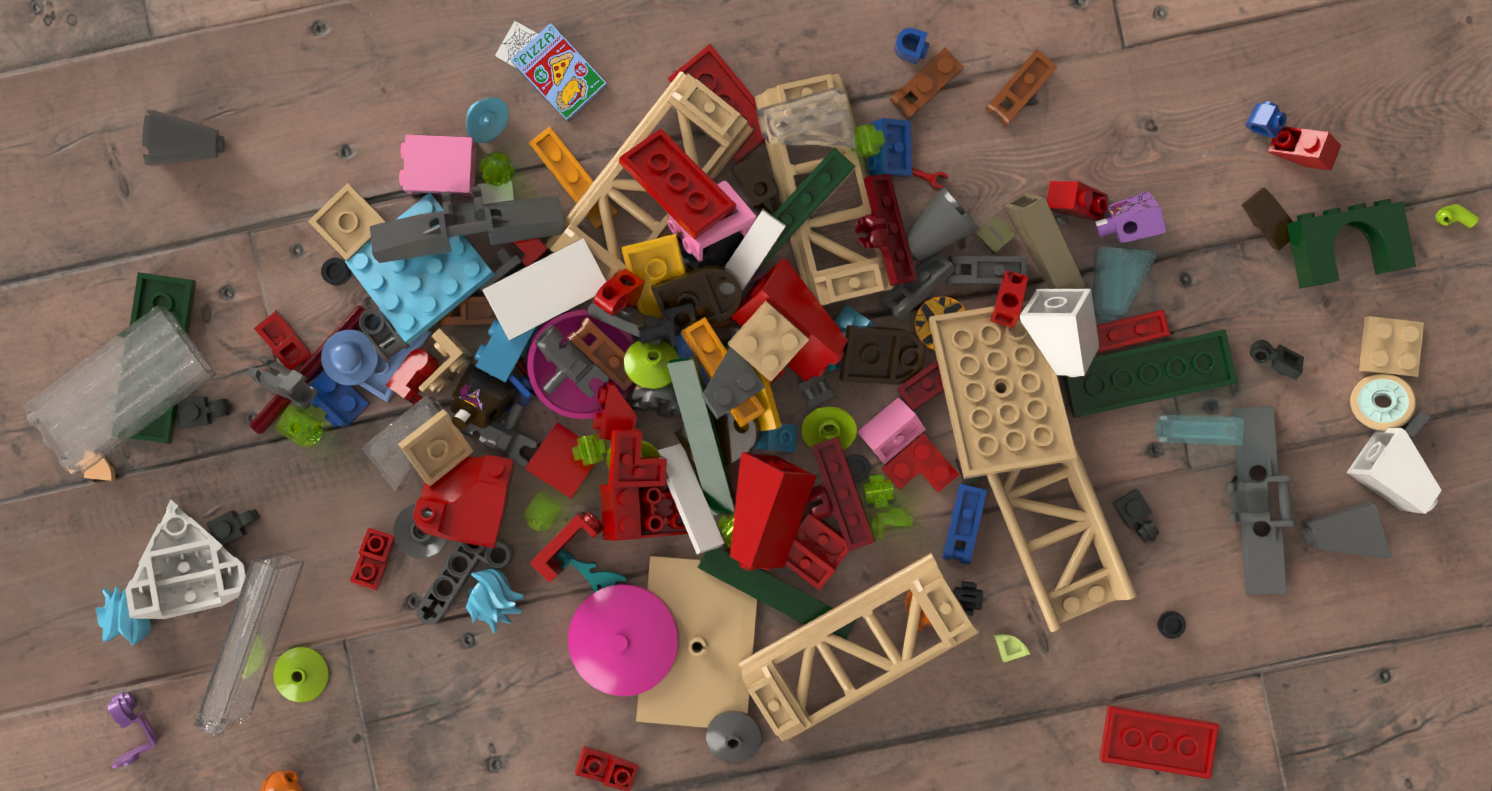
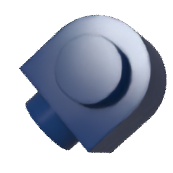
M915 28L902 30L898 34L894 45L896 55L900 59L914 64L918 63L919 58L925 59L930 44L925 42L928 33Z
M1264 101L1263 103H1257L1246 122V127L1259 135L1276 138L1280 129L1286 124L1287 115L1284 112H1280L1279 107L1272 102Z

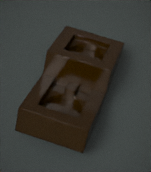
M1261 188L1244 202L1242 207L1253 225L1261 228L1272 248L1280 250L1290 242L1287 224L1293 221L1266 188Z

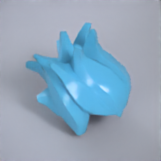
M488 568L472 573L471 575L479 583L475 587L468 589L470 596L466 610L472 617V623L478 618L480 621H485L489 624L492 632L496 633L498 621L511 624V620L506 614L521 613L522 609L516 607V602L514 601L524 600V595L514 592L510 587L507 577L498 569Z
M116 586L114 593H112L107 588H104L102 592L105 596V606L96 608L98 624L103 628V641L108 642L121 634L133 646L146 638L151 631V619L130 618L125 590L120 593L118 586Z

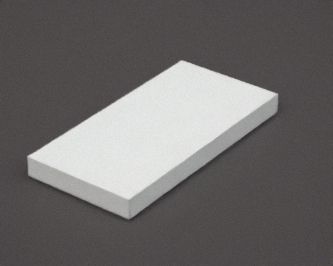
M583 238L483 289V292L508 340H511L595 297L599 288L606 283V280Z

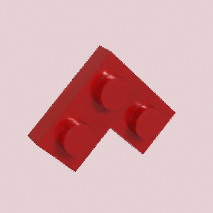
M638 429L612 430L609 486L612 488L665 486L667 459L663 456L641 457L642 431Z
M924 433L919 435L881 468L899 490L919 473L923 475L938 493L959 476L957 471Z

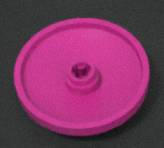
M588 308L567 310L545 322L533 337L527 356L529 380L539 399L554 412L575 419L593 418L595 413H599L598 390L600 386H604V382L599 378L591 379L589 385L594 391V396L588 397L568 377L549 395L543 389V386L557 373V366L553 362H548L545 355L536 345L535 340L552 324L562 333L563 339L560 342L562 343L564 340H569L567 336L572 331L576 332L582 326L581 322L588 317L625 353L635 343L630 333L590 316ZM590 333L584 341L590 345L596 337ZM613 381L625 399L629 396L635 385L632 382L624 391Z
M615 584L596 591L581 603L571 620L568 646L576 670L592 687L610 695L633 696L650 690L669 673L678 653L679 631L672 611L654 592L638 585Z

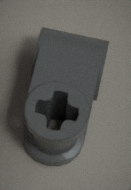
M372 309L361 314L359 319L360 328L371 341L378 355L386 363L390 362L391 357L401 349H408L410 345L404 342L382 311ZM373 315H377L381 322L376 330L370 328L369 320Z

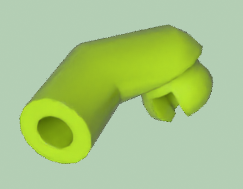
M1459 204L1443 207L1436 214V221L1443 226L1459 221L1468 228H1472L1479 220L1478 216Z

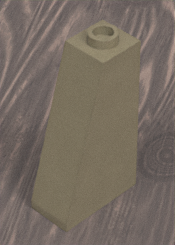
M1025 193L1003 205L1049 289H1082L1086 286L1044 197Z

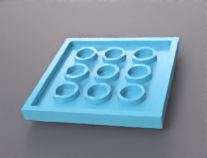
M428 193L397 219L444 211L437 199L431 193ZM465 235L449 237L452 252L379 263L373 257L370 240L352 258L344 262L404 342L410 345L495 276V273Z

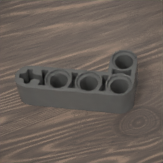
M498 536L496 547L503 548L506 552L505 561L500 562L494 557L495 548L475 547L473 544L458 542L417 608L419 620L429 625L443 619L479 561L481 560L494 568L504 567L514 558L512 545ZM458 556H462L467 560L468 567L466 570H460L456 566ZM443 580H448L452 583L453 591L451 594H447L442 590L441 583ZM438 599L441 600L434 609V612L437 614L431 616L428 607L435 604Z

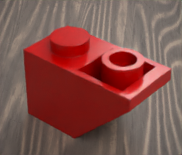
M1284 126L1280 129L1277 137L1272 138L1268 152L1304 167L1332 171L1341 144L1329 132Z
M1050 181L1047 203L1050 210L1058 214L1099 221L1104 219V213L1108 206V194L1079 181Z
M609 379L608 382H604V386L599 387L597 401L600 403L599 413H595L593 417V429H596L599 439L611 440L612 430H634L637 415L613 381Z

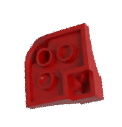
M487 454L485 457H466L431 486L424 483L421 496L417 499L413 512L416 526L421 531L436 537L495 548L509 498L508 491L514 472L513 459ZM425 512H432V515L430 517H423V514Z

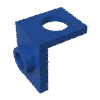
M512 374L508 378L511 381L509 384L515 386L516 391L521 395L520 404L526 406L537 396L532 391L533 388L530 381L524 375L519 377ZM510 407V408L506 411L508 414L510 413L512 407Z

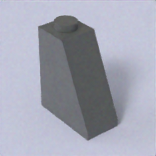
M1363 502L1301 521L1303 526L1301 529L1302 538L1311 548L1384 559L1392 557L1375 503Z

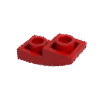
M368 527L358 552L360 555L350 579L352 584L378 591L395 538L393 535Z
M583 746L574 772L577 776L600 781L604 786L630 791L639 765L604 751Z

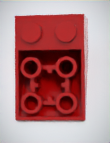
M666 480L665 486L612 488L609 484H600L603 540L621 541L688 534Z

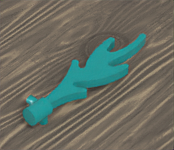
M563 548L556 557L563 561L561 568L566 569L570 563L588 580L594 592L599 590L598 584L605 588L615 585L616 581L625 582L627 580V577L612 571L591 572L590 569L597 566L596 562L589 563L573 558L574 555Z

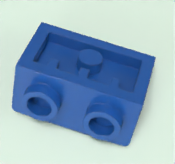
M882 118L869 123L866 134L869 147L867 159L869 176L891 174V176L896 177L911 176V121Z
M325 370L309 385L318 391L310 404L315 408L320 407L327 413L324 417L335 427H349L371 404L353 385H343L335 382L327 375Z

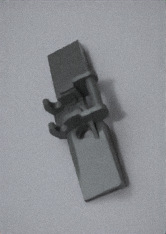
M478 186L472 187L474 202L452 205L450 191L441 192L444 211L419 214L370 226L372 254L379 263L447 253L452 252L449 237L487 231L491 245L562 234L565 227L559 197L509 200L484 204L481 187Z
M1274 406L1233 408L1238 482L1226 483L1227 492H1230L1231 513L1228 514L1229 522L1241 521L1246 595L1287 594L1282 527L1296 526V521L1292 519L1290 481H1293L1292 475L1278 474ZM1255 465L1263 466L1266 469L1265 478L1261 481L1253 480L1249 475L1251 467ZM1268 482H1278L1280 518L1270 519ZM1256 522H1267L1270 525L1269 533L1265 536L1255 534L1253 525Z

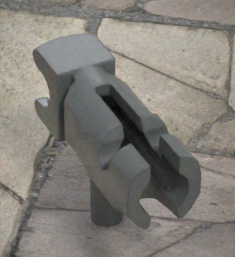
M552 324L549 325L535 340L536 345L545 355L546 360L553 362L557 366V373L543 386V389L551 395L569 377L588 397H593L594 391L589 385L590 380L599 378L603 382H608L609 376L570 340H564L560 343L563 339L562 333Z
M261 356L258 359L269 366L270 373L266 371L261 373L258 369L252 366L249 367L248 374L254 382L272 393L289 398L302 411L310 407V402L318 393L316 389L305 382L307 378L294 370L291 371L266 356Z
M518 402L514 403L506 420L501 422L495 420L486 428H480L470 423L466 429H459L461 433L469 437H474L479 430L480 443L507 456L508 459H513V462L523 467H526L531 460L524 455L523 447L535 448L541 443L538 439L514 429L525 408L524 405Z

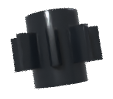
M962 581L961 587L954 586L953 593L966 614L973 616L974 610H981L983 590L976 589L977 583Z

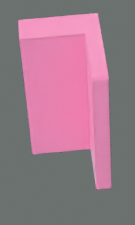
M897 398L858 430L857 433L885 465L921 435L926 428L917 415L900 398Z

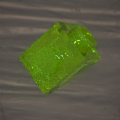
M890 507V512L877 511V517H872L871 529L873 534H875V539L883 541L884 524L912 527L913 515L906 514L907 509Z

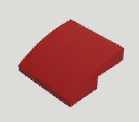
M557 422L525 469L572 499L587 475L590 474L603 451Z
M809 511L799 524L785 566L819 591L849 552L843 534L823 519H816L811 511Z

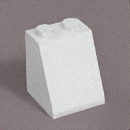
M1036 289L1020 315L1021 322L1056 375H1067L1069 377L1085 376L1099 349L1091 289Z
M1388 428L1386 431L1376 430L1347 471L1348 475L1400 511L1426 514L1436 506L1438 502L1437 497L1442 491L1409 435L1402 428Z

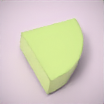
M1009 634L994 635L1003 662L1030 655L1028 648L1018 638Z

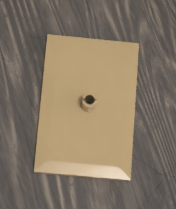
M1023 301L1021 313L1029 301ZM994 306L929 317V325L964 479L1073 461L1077 458L1056 373L1021 322L1020 316L1014 328L990 321Z
M650 556L647 589L658 595L672 611L679 631V648L676 660L664 679L650 690L638 694L636 722L708 728L710 722L723 712L740 711L748 714L749 692L742 679V670L739 662L753 655L757 599L698 569L697 566L701 559ZM700 642L703 646L695 648L693 643Z

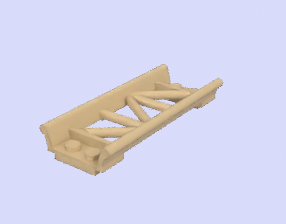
M680 71L565 217V227L562 234L551 236L544 245L555 253L584 238L606 282L619 272L625 268L627 269V267L621 261L608 197L653 231L646 241L672 235L667 222L669 220V213L659 223L617 190L647 192L634 179L616 178L623 169V166L619 163V157L645 140L672 106L677 111L685 153L698 166L699 162L690 122L720 145L702 169L714 181L753 132V129L740 113L699 80L693 78L690 74H684ZM597 201L608 251L577 228ZM629 280L625 281L624 285L632 286Z
M839 74L822 75L780 84L774 88L766 89L764 93L755 96L781 205L796 190L793 176L811 173L823 159L790 165L780 124L786 123L832 148L836 147L856 166L854 170L863 205L811 219L808 218L790 238L800 278L822 306L882 291H891L895 285L890 286L880 249L874 248L876 258L867 259L810 230L812 227H823L871 214L863 180L868 177L844 77H840ZM840 111L848 143L802 119ZM852 172L842 181V183L852 174ZM840 185L830 194V196L840 187ZM828 198L818 207V209L828 200ZM810 242L851 262V264L817 271Z
M1074 440L1073 443L1077 455L1075 460L1061 462L1062 467L1026 483L1013 487L1021 469L1008 471L1003 482L999 473L987 475L1050 632L1059 630L1061 628L1060 623L1112 601L1130 600L1137 597ZM1067 478L1080 510L1019 497ZM1013 508L1075 520L1077 522L1034 540L1026 541ZM1084 531L1058 584L1054 589L1047 591L1032 552ZM1093 540L1104 568L1072 581Z
M930 553L740 661L739 666L742 670V679L747 686L749 694L775 735L779 736L781 741H788L980 632L975 623L972 624L942 575L936 559ZM910 589L913 594L901 657L874 614L873 609ZM922 608L940 637L941 642L913 657ZM862 616L889 659L837 636L833 632ZM828 644L876 665L887 672L856 689ZM817 647L844 690L845 696L808 715L805 709L815 648ZM804 649L797 694H795L777 664Z

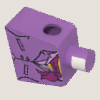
M1149 191L1109 205L1107 207L1109 218L1095 222L1099 238L1114 233L1120 243L1166 233L1161 206Z

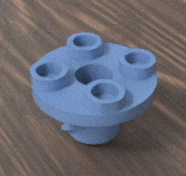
M343 330L335 333L326 341L321 354L322 365L327 375L335 382L343 385H357L365 382L374 374L380 361L379 355L371 341L364 333L357 330Z

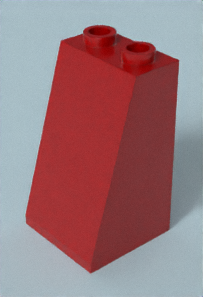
M784 257L752 285L739 308L732 316L737 323L743 326L760 306L767 301L809 338L808 342L787 364L805 382L813 376L820 377L830 363L833 365L837 364L845 354L843 348L848 339Z
M742 452L730 557L740 562L739 566L749 571H755V568L771 571L772 568H784L817 475L777 455Z

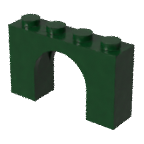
M1384 199L1373 202L1374 207L1366 208L1365 203L1348 206V211L1341 212L1340 208L1322 211L1323 216L1315 217L1314 212L1298 215V221L1287 224L1299 288L1340 281L1334 255V240L1339 230L1345 225L1358 229L1368 240L1375 275L1416 267L1404 202L1391 203V199Z

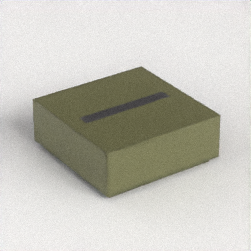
M996 215L976 235L995 254L1015 236V233Z

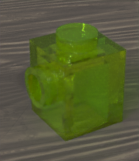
M288 406L274 430L298 445L307 447L319 441L323 434L321 428L324 422L306 411H302L297 406Z
M542 491L537 493L523 514V517L528 520L526 524L538 532L542 529L548 531L565 506Z

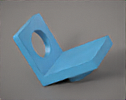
M781 424V427L777 429L761 431V439L754 449L795 453L798 425Z

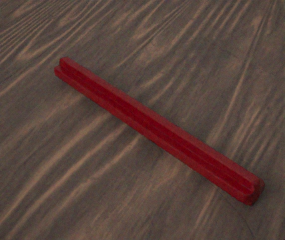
M356 306L297 371L307 378L305 380L307 384L323 368L321 354L326 341L337 332L358 330L360 327V316L364 311H367L364 307ZM276 394L252 420L249 426L258 434L264 433L287 408L291 400Z

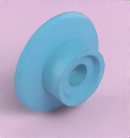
M491 97L472 104L467 112L466 119L468 136L478 143H487L496 139L505 129L509 118V111L505 102L499 98Z

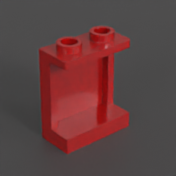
M583 511L577 514L536 555L530 564L551 583L565 570L561 568L553 557L582 528L595 538L602 532V529L599 527L601 521L591 512L586 514Z

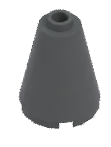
M147 110L149 116L145 115L142 146H146L149 151V155L143 154L145 165L156 166L217 158L219 152H224L225 140L224 136H219V130L156 110Z
M945 187L937 192L906 235L912 260L917 258L921 262L980 228Z

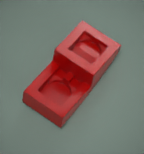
M277 310L254 328L272 348L271 352L291 371L312 355L301 338Z

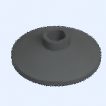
M412 504L402 510L397 516L394 524V538L398 547L405 554L414 558H428L439 553L446 545L448 539L421 534L413 519L416 504ZM425 512L423 514V517H430L432 515V512Z
M727 711L717 715L710 722L706 731V741L710 751L719 759L728 762H741L752 757L759 749L761 730L758 723L748 714L740 711ZM736 739L738 743H730L729 740Z

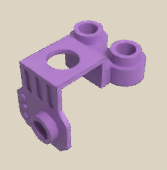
M122 692L112 697V702L107 704L108 710L114 721L119 723L122 729L139 721L149 742L115 759L112 765L113 769L136 761L141 753L155 747L159 740L145 713L142 711L136 715L134 714L133 708L137 707V703L131 692L126 694Z

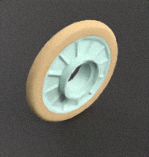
M1379 373L1367 376L1357 383L1351 393L1350 405L1353 414L1362 424L1375 430L1386 431L1388 428H1399L1411 419L1416 408V398L1412 388L1403 379L1391 374ZM1378 396H1386L1391 400V405L1387 408H1380L1375 404L1374 400Z

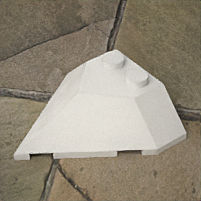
M170 500L161 523L158 524L138 563L139 567L132 581H129L125 589L130 618L167 619L220 607L249 592L243 563L236 557H233L223 548V545L195 520L185 514L172 500Z

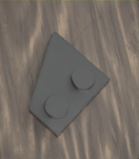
M729 347L701 396L716 419H719L761 392L765 386L749 362Z

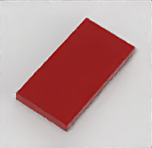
M711 44L668 77V81L671 83L680 71L684 74H690L748 121L747 123L753 129V132L732 157L736 164L765 142L755 98Z
M661 128L619 157V163L694 240L736 209L737 204Z
M1108 705L1099 760L1101 762L1211 779L1219 724Z

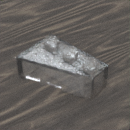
M837 87L756 109L762 137L769 144L802 146L808 144L856 148L846 94Z
M426 395L361 447L362 451L395 492L405 488L409 478L415 471L414 466L401 450L398 443L443 409L434 396Z

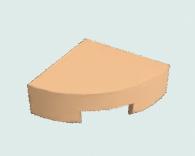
M87 450L84 478L114 481L115 470L104 455L97 451Z

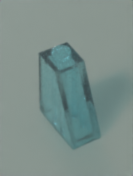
M1100 247L1095 250L1092 299L1095 316H1099V321L1115 322L1116 317L1126 314L1157 257V251Z
M1160 415V419L1156 421L1155 434L1159 437V442L1243 446L1244 417Z

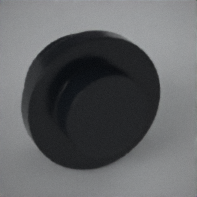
M1166 611L1158 618L1157 627L1164 637L1175 639L1184 633L1186 622L1180 613Z

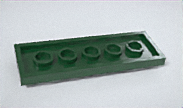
M138 272L113 436L172 444L177 412L176 401L179 399L196 287L195 280Z
M1226 329L1094 357L1085 376L1069 377L1064 375L1073 418L1237 384Z

